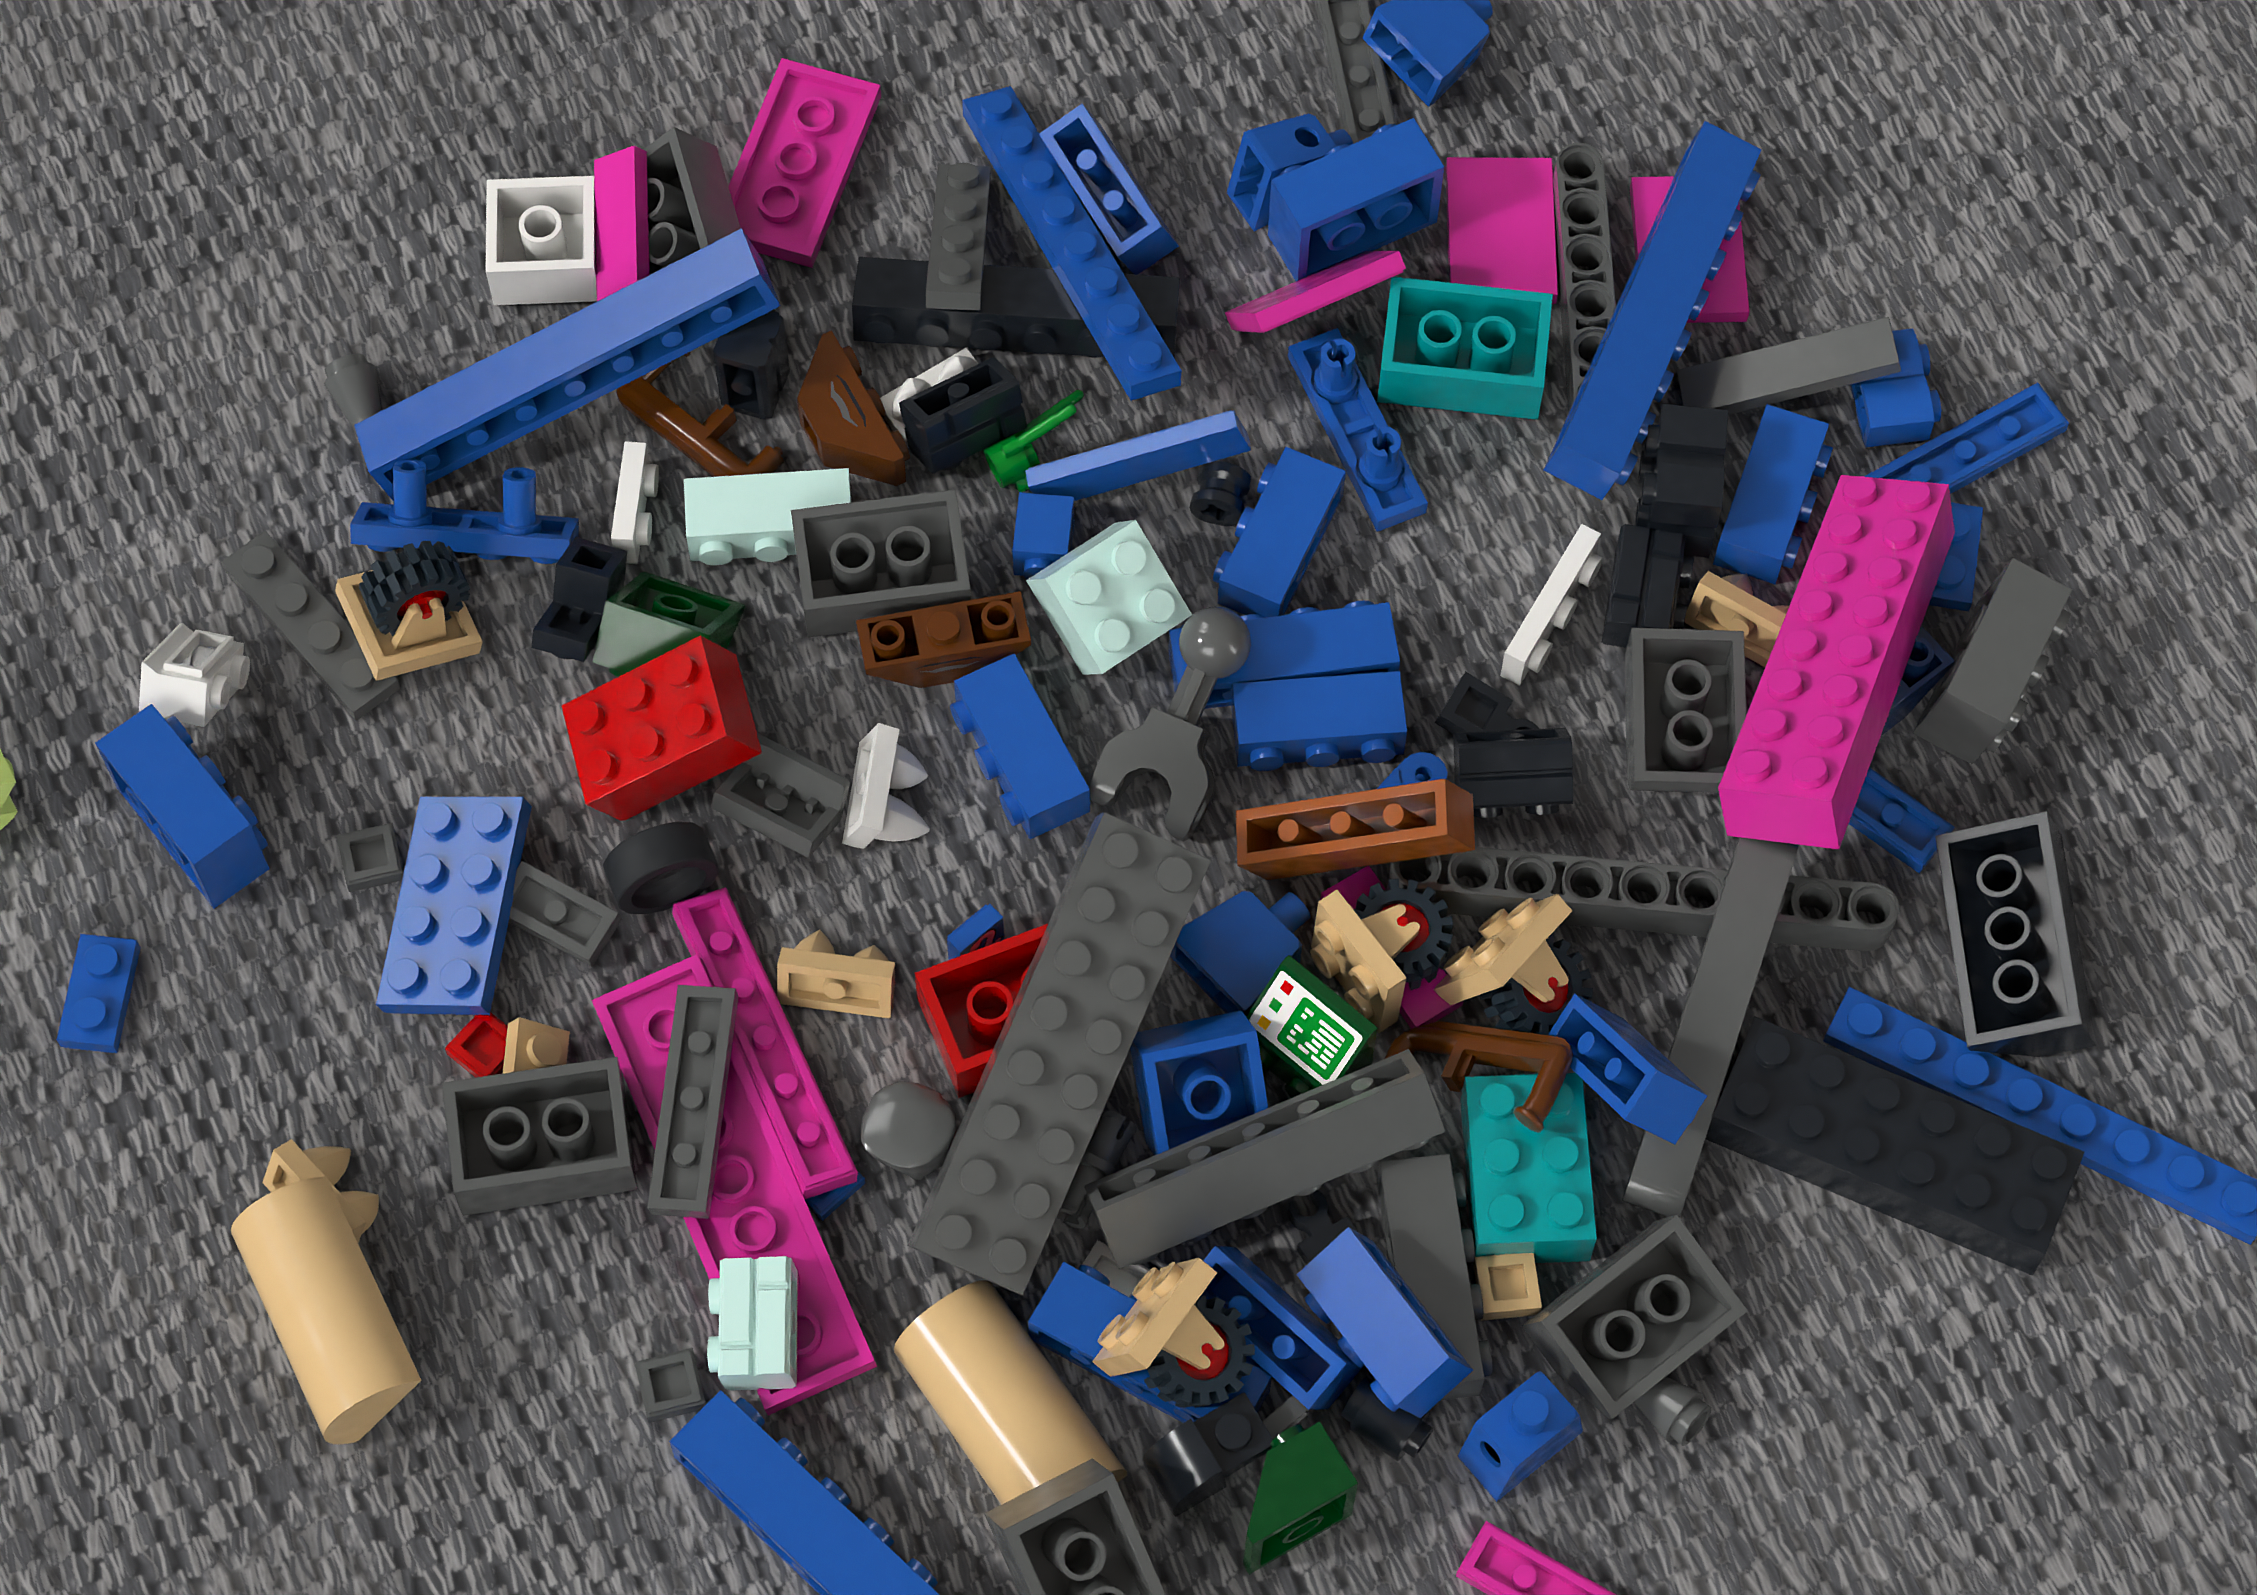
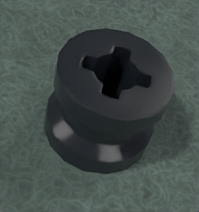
M1213 461L1201 465L1197 475L1200 489L1191 498L1189 506L1191 513L1206 523L1221 526H1234L1238 524L1245 509L1241 501L1242 497L1248 494L1252 483L1250 474L1243 468L1228 462Z

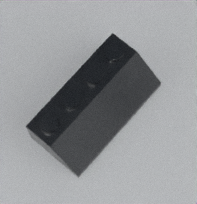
M2048 812L1936 835L1967 1048L1970 1051L2043 1057L2096 1046L2062 835Z

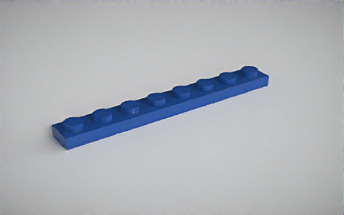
M1005 87L962 100L963 117L1130 401L1181 386L1182 370L1053 155L1040 137L1038 130L1012 87Z
M1848 988L1823 1042L1867 1063L2084 1151L2085 1153L2080 1164L2251 1245L2256 1238L2257 1179L1989 1052L1970 1051L1965 1041L1856 989Z

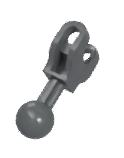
M1223 607L1203 608L1187 619L1179 637L1180 652L1187 667L1167 713L1152 707L1142 725L1136 729L1123 731L1109 740L1102 751L1089 786L1090 800L1101 806L1114 805L1121 798L1135 777L1146 772L1160 773L1167 779L1172 792L1169 809L1165 817L1166 829L1172 837L1183 842L1191 838L1196 832L1215 792L1213 772L1205 759L1204 751L1210 733L1197 725L1217 679L1237 672L1246 662L1251 649V636L1246 623L1234 611Z

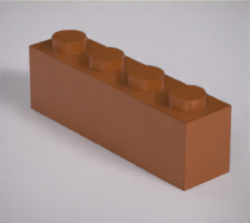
M1438 779L1236 810L1237 866L1265 880H1273L1475 850L1473 794L1447 779Z

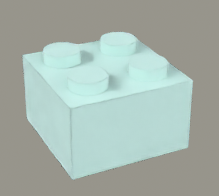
M1136 520L1112 524L1026 580L1083 675L1105 673L1192 615Z

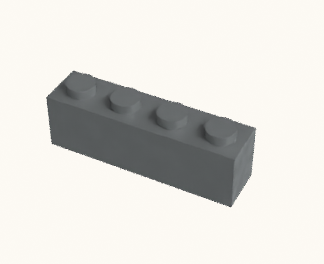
M1450 1154L1380 1161L1377 1187L1388 1261L1473 1369L1467 1377L1441 1400L1480 1396L1484 1377L1492 1376V1357L1488 1340L1478 1341L1475 1320L1483 1319V1299L1480 1285L1469 1283L1467 1264L1475 1262V1250L1471 1228L1461 1229L1458 1208L1466 1207L1462 1172L1452 1173Z

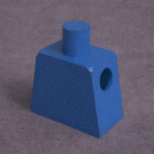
M1391 0L1375 9L1362 39L1430 107L1479 57L1491 33L1485 21L1491 18L1493 9L1489 0Z
M1309 113L1245 131L1227 194L1252 230L1256 231L1268 225L1271 179L1276 178L1283 170L1290 166L1306 165L1324 157L1334 147L1342 144L1352 145L1353 141L1344 129L1328 134L1316 116Z
M1248 890L1242 891L1184 925L1170 957L1225 1013L1241 1010L1247 1016L1281 962L1290 955L1300 963L1302 944L1293 933L1308 921L1311 916L1305 904L1291 892L1285 894L1268 909L1252 892Z
M1539 1371L1476 1421L1458 1454V1458L1497 1502L1582 1433L1581 1417L1545 1374ZM1491 1446L1498 1454L1501 1463L1495 1461L1486 1448Z

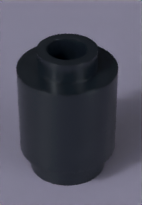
M1366 1376L1350 1396L1342 1410L1341 1417L1351 1423V1431L1397 1462L1405 1453L1415 1458L1434 1430L1433 1427L1426 1423L1430 1411L1421 1418L1401 1408H1398L1395 1412L1391 1411L1371 1389L1370 1384L1374 1380Z

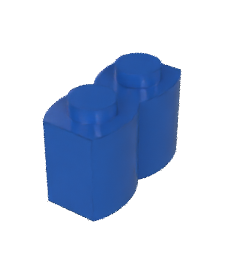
M1913 328L1893 331L1902 372L1850 384L1865 447L1930 440L1934 422H1940L1941 402L1938 391L1929 390L1925 376L1930 374L1929 351L1926 344L1918 343Z

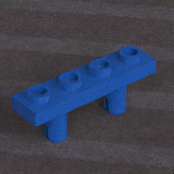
M1336 328L1290 345L1288 347V358L1369 518L1378 532L1427 513L1428 502L1400 450V435L1386 423L1355 362L1356 352L1354 346L1349 341L1343 339L1340 331Z
M414 459L399 460L393 466L394 504L362 502L350 523L351 544L367 545L368 548L374 551L388 552L403 548L404 545L413 543L414 547L418 548L421 541H431L432 545L440 541L446 547L450 546L453 552L476 553L478 557L487 560L519 556L531 557L534 562L541 564L557 563L575 537L579 538V518L536 514V472L532 469L515 467L504 471L503 513L435 508L427 506L426 463Z

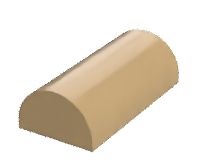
M327 1176L310 1178L281 1187L255 1201L233 1222L231 1234L325 1441L331 1444H348L359 1441L422 1380Z
M987 1280L976 1281L948 1294L919 1315L897 1339L894 1353L1001 1505L1092 1458L1112 1472L1117 1482L1127 1476L1126 1469L991 1282Z

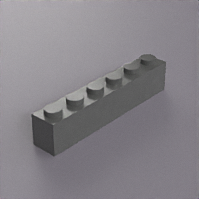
M1407 1049L1084 1185V1188L1118 1269H1121L1131 1264L1140 1265L1156 1258L1160 1252L1185 1241L1195 1242L1209 1236L1214 1229L1235 1220L1256 1217L1266 1211L1268 1206L1292 1196L1311 1194L1318 1190L1323 1183L1344 1174L1363 1172L1371 1168L1376 1161L1401 1150L1408 1151L1420 1148L1430 1138L1446 1131L1425 1073L1410 1050Z

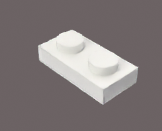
M625 441L611 542L613 547L628 551L626 563L638 564L640 545L649 546L651 541L652 514L645 512L647 497H656L659 468L657 464H650L646 443Z

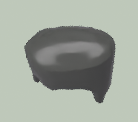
M905 1081L885 1086L874 1094L863 1115L861 1126V1142L865 1150L882 1164L908 1175L914 1180L925 1178L943 1165L956 1134L954 1110L942 1098L941 1094L919 1083Z

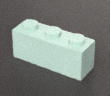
M849 468L684 479L686 539L690 561H701L707 565H724L736 558L756 557L761 561L776 562L783 560L787 555H796L791 510L851 503Z

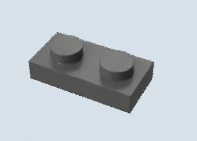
M523 861L518 866L509 923L593 967L622 920L619 913Z

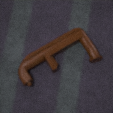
M691 351L688 352V353H686V354H684V356H685V357L690 356V355H691ZM676 359L617 388L618 400L624 408L712 477L774 473L784 463L781 457L783 451L778 446L774 448L768 445L765 446L747 464L718 441L737 421L735 411L729 405L725 404L720 410L717 408L701 424L653 387L651 383Z
M1438 1021L1404 1031L1395 1038L1384 1058L1386 1059L1407 1049L1410 1050L1413 1056L1415 1051L1449 1055L1450 1057L1441 1077L1449 1090L1454 1092H1461L1465 1077H1469L1474 1064L1537 1072L1538 1076L1528 1098L1522 1106H1516L1513 1113L1525 1127L1540 1133L1544 1128L1543 1122L1552 1109L1573 1060V1051L1571 1045L1565 1039L1557 1036Z

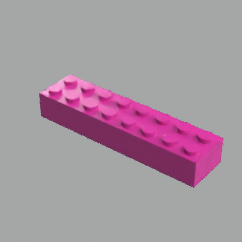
M1840 476L1718 786L1727 836L1840 849L1912 652L1916 636L1919 633L1955 534L1949 484L1865 476Z

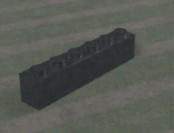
M873 257L858 258L852 300L854 341L1019 351L1036 354L1080 355L1094 358L1105 357L1053 269L984 265L980 310L926 308V284L929 261ZM1124 274L1175 359L1180 278Z

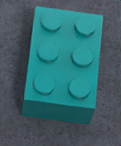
M1391 277L1377 402L1538 420L1545 383L1553 294Z
M1567 1073L1556 1101L1543 1122L1544 1128L1538 1133L1525 1127L1513 1113L1516 1106H1522L1525 1103L1538 1074L1465 1077L1460 1103L1469 1220L1474 1241L1475 1257L1534 1253L1535 1263L1590 1261L1597 1237L1583 1079L1576 1073Z

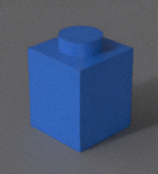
M1019 492L1012 548L1014 575L1024 576L1026 579H1029L1071 552L1075 522L1074 497Z

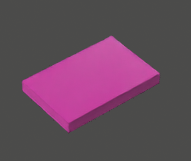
M1447 157L1445 169L1449 283L1553 294L1552 304H1556L1558 286L1552 158Z
M1674 176L1631 178L1630 197L1636 261ZM1738 203V205H1737V207H1736V209H1738V210H1740V204H1739V203ZM1741 222L1730 241L1722 240L1719 249L1727 252L1725 259L1712 281L1705 279L1702 289L1708 291L1709 295L1700 314L1695 321L1688 318L1686 323L1747 322L1750 311Z
M1365 251L1225 312V315L1232 330L1265 333L1403 273L1406 267L1400 251Z

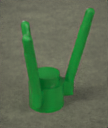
M1082 390L1074 391L1029 422L1027 424L1028 428L983 450L988 466L1001 488L1014 483L1018 492L1023 493L1029 490L1025 470L1040 464L1031 443L1076 413L1077 408L1075 404L1084 397Z

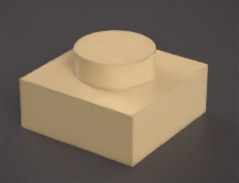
M521 1017L508 1023L503 1073L567 1064L570 1031Z
M1534 1253L1475 1257L1473 1264L1476 1284L1480 1285L1483 1299L1484 1316L1481 1321L1533 1316L1541 1311L1542 1305Z

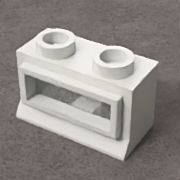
M180 623L141 664L139 712L153 704L165 720L174 715L180 723L205 727L220 709L224 710L229 699L238 689H243L247 683L250 659L248 656H243L244 643L233 641V636L201 630L193 632L185 624Z

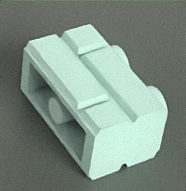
M787 1256L759 1257L758 1259L724 1258L720 1260V1278H710L708 1288L709 1309L711 1314H719V1336H709L708 1367L710 1373L718 1372V1378L725 1389L736 1391L758 1390L759 1388L793 1389L797 1387L798 1270L792 1258Z

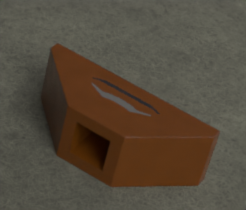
M832 330L822 334L797 397L800 424L824 466L833 469L849 468V473L894 486L905 483V461L910 459V454L902 435L897 429L892 432L888 430L882 419L886 417L883 403L873 387L866 390L858 376L862 375V370L852 348L849 345L842 348Z
M1021 591L856 620L866 675L917 688L954 683L956 679L1014 653L1017 655L1031 646V637Z

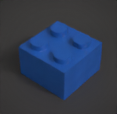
M1241 1010L1136 1033L1130 1047L1145 1141L1154 1156L1268 1108L1257 1031Z

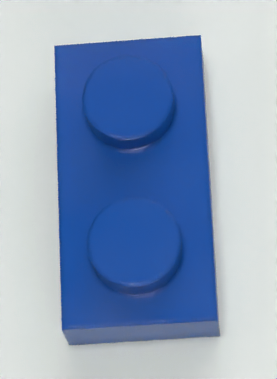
M1951 502L1955 534L1929 605L1969 612L1973 599L1983 507Z
M80 934L56 1039L60 1047L118 1053L141 949L137 940Z

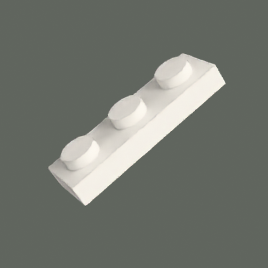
M1583 524L1580 525L1505 651L1501 677L1520 686L1529 670L1536 673L1541 670L1553 643L1547 641L1555 626L1562 630L1565 629L1578 604V600L1572 598L1580 584L1589 587L1601 567L1603 557L1597 555L1601 533Z

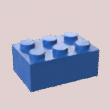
M1414 118L1398 125H1385L1366 139L1352 145L1342 144L1327 152L1324 157L1303 166H1290L1283 170L1276 178L1271 179L1268 236L1295 281L1365 251L1376 250L1437 223L1444 165Z
M150 704L95 742L117 790L214 909L269 870L262 852L268 846V843L256 827L259 821L251 808L239 795L232 799L223 786L226 781L221 772L207 755H204L202 758L198 757L190 746L193 740L180 721L174 715L165 720L154 705Z

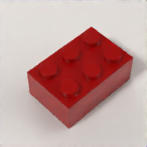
M701 635L561 706L585 804L620 821L627 820L762 753L736 654Z
M1048 924L915 972L918 1002L958 1098L975 1092Z

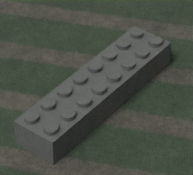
M1106 812L1094 818L907 1246L1011 1292L1023 1295L1211 862L1210 859Z

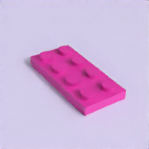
M781 58L728 186L740 228L743 229L758 253L813 268L881 99V86L879 84Z

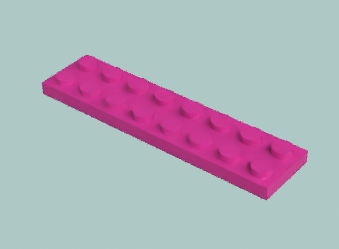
M698 954L592 1000L614 1055L618 1057L622 1074L654 1149L656 1148L678 985L712 987ZM733 1036L709 1219L683 1218L709 1279L720 1278V1260L724 1258L758 1259L759 1257L787 1256L792 1258L798 1270L797 1387L793 1389L759 1388L756 1390L767 1415H771L877 1367V1364Z

